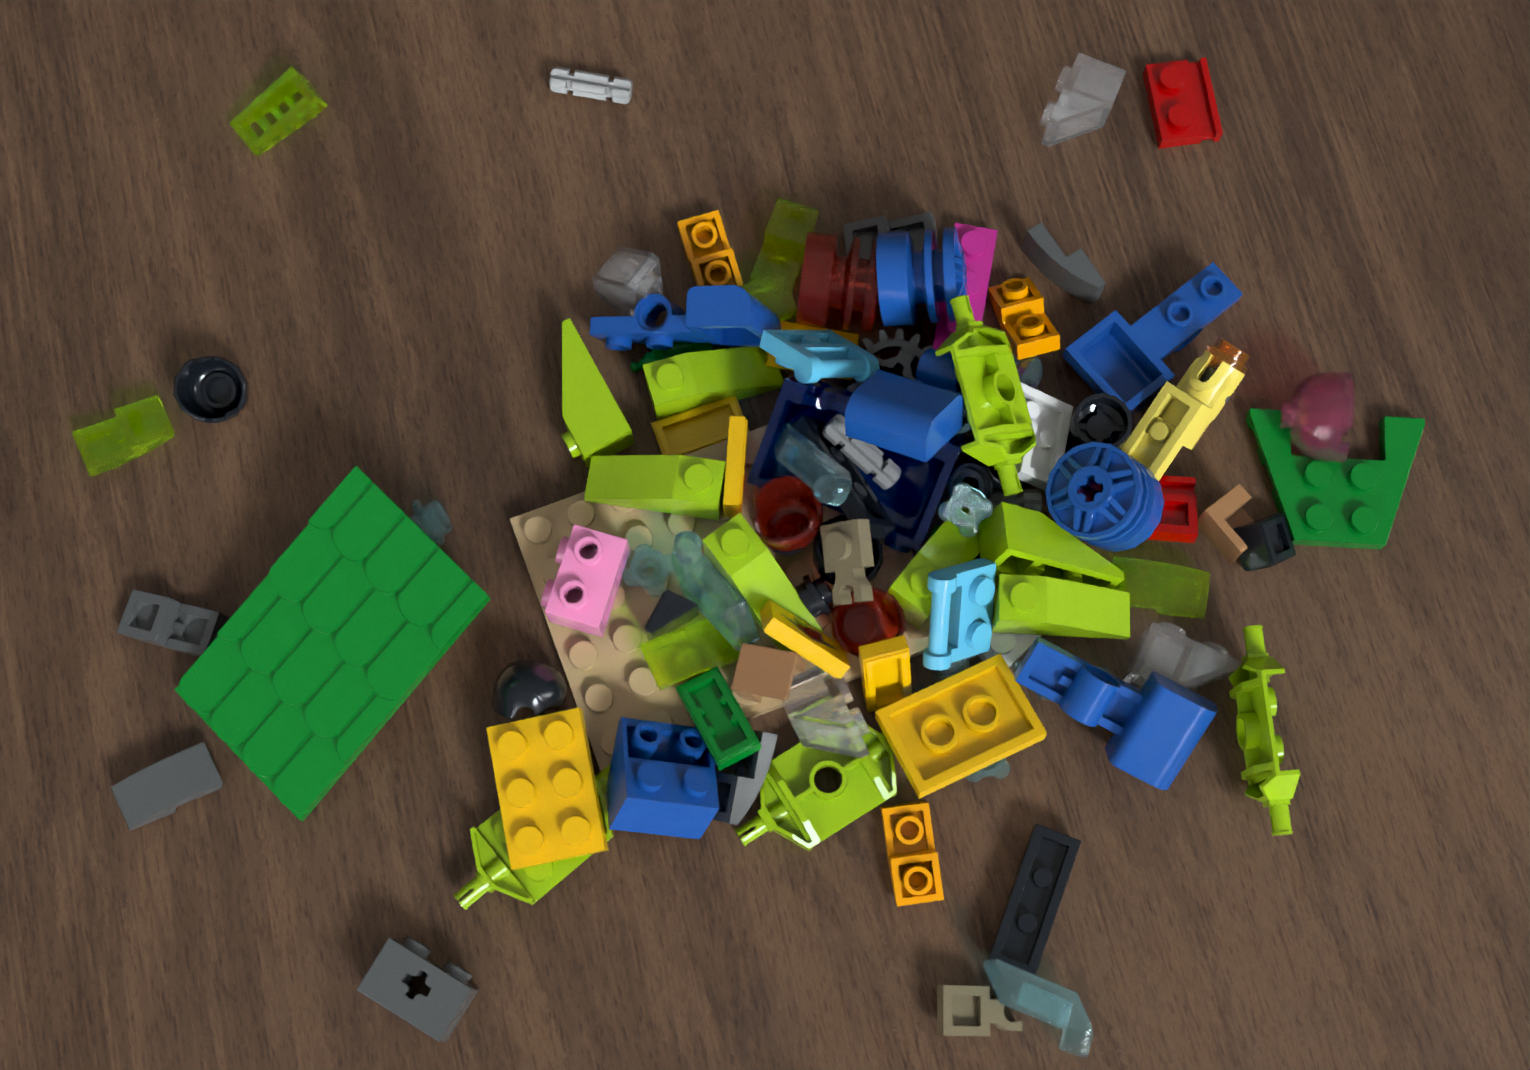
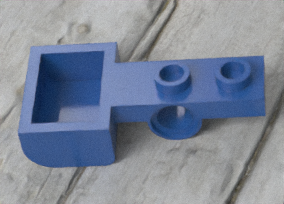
M1212 262L1131 326L1116 310L1068 346L1062 357L1095 394L1105 393L1116 396L1126 404L1133 416L1156 398L1166 381L1171 383L1175 377V374L1162 360L1171 353L1175 354L1187 346L1201 333L1204 327L1238 302L1243 293Z
M694 286L687 293L686 312L663 295L656 293L648 294L637 303L634 316L591 317L589 335L604 342L605 348L616 351L631 350L632 344H646L647 348L655 350L673 349V343H711L716 347H759L763 330H781V323L774 311L739 286ZM667 310L665 321L656 327L657 317L660 313Z
M927 349L918 362L915 380L877 370L853 392L848 401L845 411L846 436L927 462L963 427L964 398L960 384L955 376V366L951 353L936 356V349Z
M1039 636L1034 640L1014 674L1015 682L1058 703L1060 708L1073 719L1091 727H1096L1098 724L1113 732L1112 737L1105 746L1109 762L1126 773L1161 790L1169 789L1218 712L1214 702L1155 671L1151 672L1140 690Z

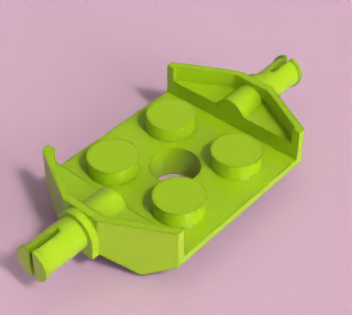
M969 295L959 296L949 301L957 327H955L956 332L952 333L935 351L936 356H941L945 353H951L955 366V376L961 387L967 409V420L975 438V441L961 446L962 451L987 466H994V470H997L1004 493L1003 496H1011L1023 492L1015 465L1022 463L1021 458L1037 445L1035 432L1005 331L985 326L982 321H975Z
M1246 626L1242 628L1246 655L1242 657V664L1228 678L1234 687L1229 691L1230 698L1237 702L1236 734L1239 746L1244 751L1246 770L1241 772V779L1248 781L1249 786L1245 791V795L1262 802L1263 808L1269 807L1272 836L1293 834L1288 805L1291 804L1290 799L1294 796L1300 777V769L1280 771L1279 764H1282L1284 760V747L1280 735H1275L1272 718L1277 712V699L1274 689L1268 687L1267 684L1270 682V677L1274 674H1284L1285 668L1266 653L1263 626Z
M845 714L771 760L769 770L760 789L761 809L757 811L758 815L734 829L738 837L755 828L740 838L743 845L747 846L748 843L767 831L769 833L774 831L803 849L810 851L814 846L889 798L895 797L897 785L894 752L883 732L880 734L864 722ZM826 767L835 769L841 776L840 788L832 793H824L818 790L814 783V776L818 770Z
M611 763L595 776L607 842L614 837L613 830L609 829L606 798ZM499 809L479 827L475 828L473 826L470 829L478 872L475 873L476 876L453 895L456 900L460 901V905L465 910L487 891L492 893L495 890L533 905L593 854L519 870H511L501 809Z

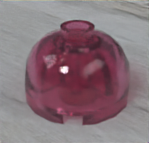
M1329 371L1308 376L1296 386L1292 400L1282 402L1281 428H1289L1292 444L1300 453L1310 459L1344 463L1347 460L1350 442H1342V435L1346 436L1348 429L1353 427L1354 380H1350L1351 372Z

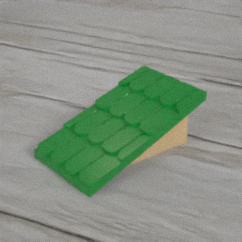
M357 466L352 469L308 520L309 524L272 565L269 574L217 632L218 636L183 675L179 685L175 688V691L187 705L205 721L217 736L275 794L281 803L302 822L491 600L488 594Z

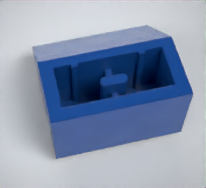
M625 717L620 718L606 788L609 829L700 839L719 810L714 760L698 730L692 726Z

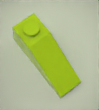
M569 318L562 322V417L567 432L561 434V437L571 457L574 459L580 455L586 467L589 468L591 456H612L635 443L629 424Z
M760 347L687 352L642 365L646 387L657 421L727 397L736 396L738 401L783 388L785 383L780 368L765 366L767 352Z
M686 455L591 456L584 501L720 521L726 464L725 461Z
M1001 502L977 525L980 557L997 563L996 576L999 574L1048 576L1114 589L1125 580L1122 570L1075 536L1059 527L1041 512L1020 507L1016 504Z
M958 506L890 586L883 602L919 630L929 618L931 612L932 592L927 589L928 574L935 570L975 560L980 554L977 525L988 514L979 507L966 509Z
M741 513L734 516L702 540L704 555L762 630L760 610L770 599L824 634L769 549ZM766 634L776 649L794 652Z
M999 574L995 580L992 633L1129 639L1130 592L1048 576Z

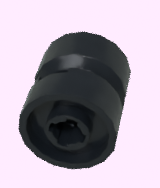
M1100 393L1085 398L1072 415L1065 451L1068 452L1075 446L1090 442L1112 444L1121 450L1131 434L1133 425L1131 411L1122 400L1113 395Z

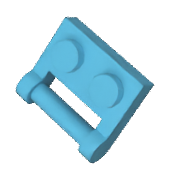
M763 330L759 347L776 357L775 362L778 365L794 369V375L800 383H817L821 378H854L856 381L865 382L877 370H880L878 359L874 355L832 330Z
M980 558L935 570L928 574L927 589L932 592L929 643L928 647L923 650L922 664L924 667L931 670H947L953 662L990 651L997 563Z

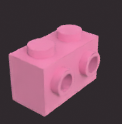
M574 524L570 538L563 536L557 550L556 563H559L560 567L555 581L551 579L547 581L542 594L541 606L546 607L545 614L549 622L603 638L631 553L627 539Z

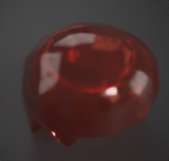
M793 475L773 478L755 493V515L752 522L756 534L770 549L789 552L807 547L821 531L820 526L823 525L824 518L821 500L816 489L805 478Z
M872 587L874 601L854 602V591H852V604L834 606L830 616L833 639L843 652L859 658V646L902 636L906 629L904 610L895 596L876 587Z

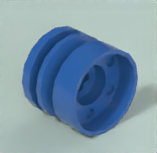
M944 228L942 249L937 248L934 229H926L923 249L916 251L909 231L878 233L876 247L877 287L884 326L915 325L918 304H926L931 323H940L941 303L946 302L949 322H956L949 301L959 296H967L966 257L959 242L957 228Z
M1090 442L1075 446L1061 456L1049 473L1045 491L1048 511L1059 527L1098 549L1113 552L1135 548L1148 539L1160 523L1164 507L1161 484L1153 472L1114 445L1100 442Z

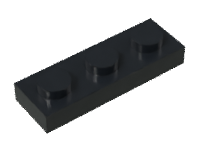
M801 416L790 427L799 442L797 445L798 450L816 468L821 476L820 484L823 490L835 499L844 513L843 521L869 519L871 537L884 539L896 526L857 466L840 451L842 446L839 443L834 446L823 436L822 431L827 421Z
M1037 823L1033 826L986 961L1031 979L1035 978L1081 840Z

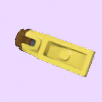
M1220 337L1213 346L1209 344L1202 356L1196 358L1177 386L1166 381L1121 450L1150 469L1159 481L1182 446L1192 450L1207 427L1217 417L1225 403L1228 402L1245 376L1244 373L1248 368L1244 365L1250 356Z

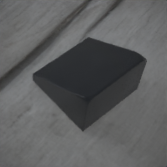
M1283 512L1233 529L1248 547L1239 556L1245 571L1272 567L1296 555Z
M668 589L664 591L645 626L648 640L656 643L699 615L698 605Z

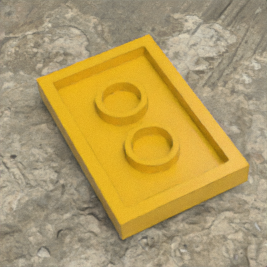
M1001 653L875 712L877 723L919 799L1044 740L1047 734L1020 685L1015 682L1014 675Z
M578 707L487 727L511 870H519L607 851L608 844L583 710Z

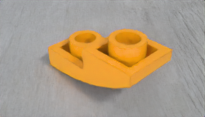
M719 210L677 221L679 235L696 286L736 285L745 290Z
M1029 277L1023 279L1012 278L1004 281L1002 284L988 287V296L1001 329L1005 331L1010 347L1018 360L1061 349L1060 334L1045 314L1043 296Z
M923 800L880 806L896 906L944 900L938 852L935 850L929 802Z

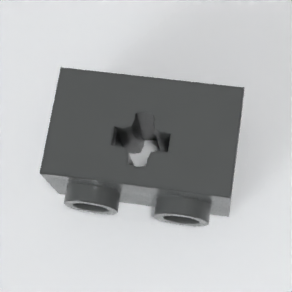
M408 935L403 942L389 938L356 990L439 1042L448 1041L478 992L477 988L468 983L472 975L450 961H447L444 967H441L427 957L432 950ZM428 974L425 983L432 989L428 995L417 994L414 996L417 987L411 981L415 976L424 978Z

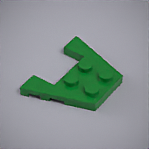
M1250 408L1246 413V423L1249 430H1253L1259 447L1256 450L1261 465L1265 466L1273 487L1271 493L1278 513L1283 512L1293 545L1377 550L1383 548L1387 543L1425 426V418L1384 416L1379 421L1380 460L1292 455L1290 411Z

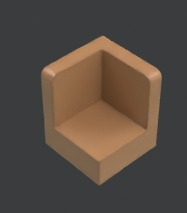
M1240 484L1207 508L1198 518L1200 530L1230 564L1248 548L1233 529L1254 521L1242 508L1252 497Z
M742 643L731 689L743 700L761 703L762 696L787 700L794 672L804 673L806 663L796 652Z

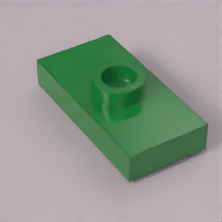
M718 666L675 687L680 700L719 771L762 749L760 741Z

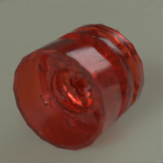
M807 232L796 324L825 328L832 308L840 309L842 330L849 331L851 313L856 311L862 312L860 332L871 333L872 325L880 310L876 271L877 240L872 239L869 259L859 258L861 242L859 237L853 238L848 255L840 256L838 255L837 235Z

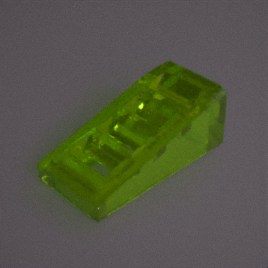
M291 66L229 124L256 156H260L317 116L328 104L311 83ZM299 91L303 98L297 102L292 95ZM282 102H285L290 108L286 113L278 106ZM269 111L277 119V122L273 125L264 116ZM255 121L265 132L260 137L249 126Z

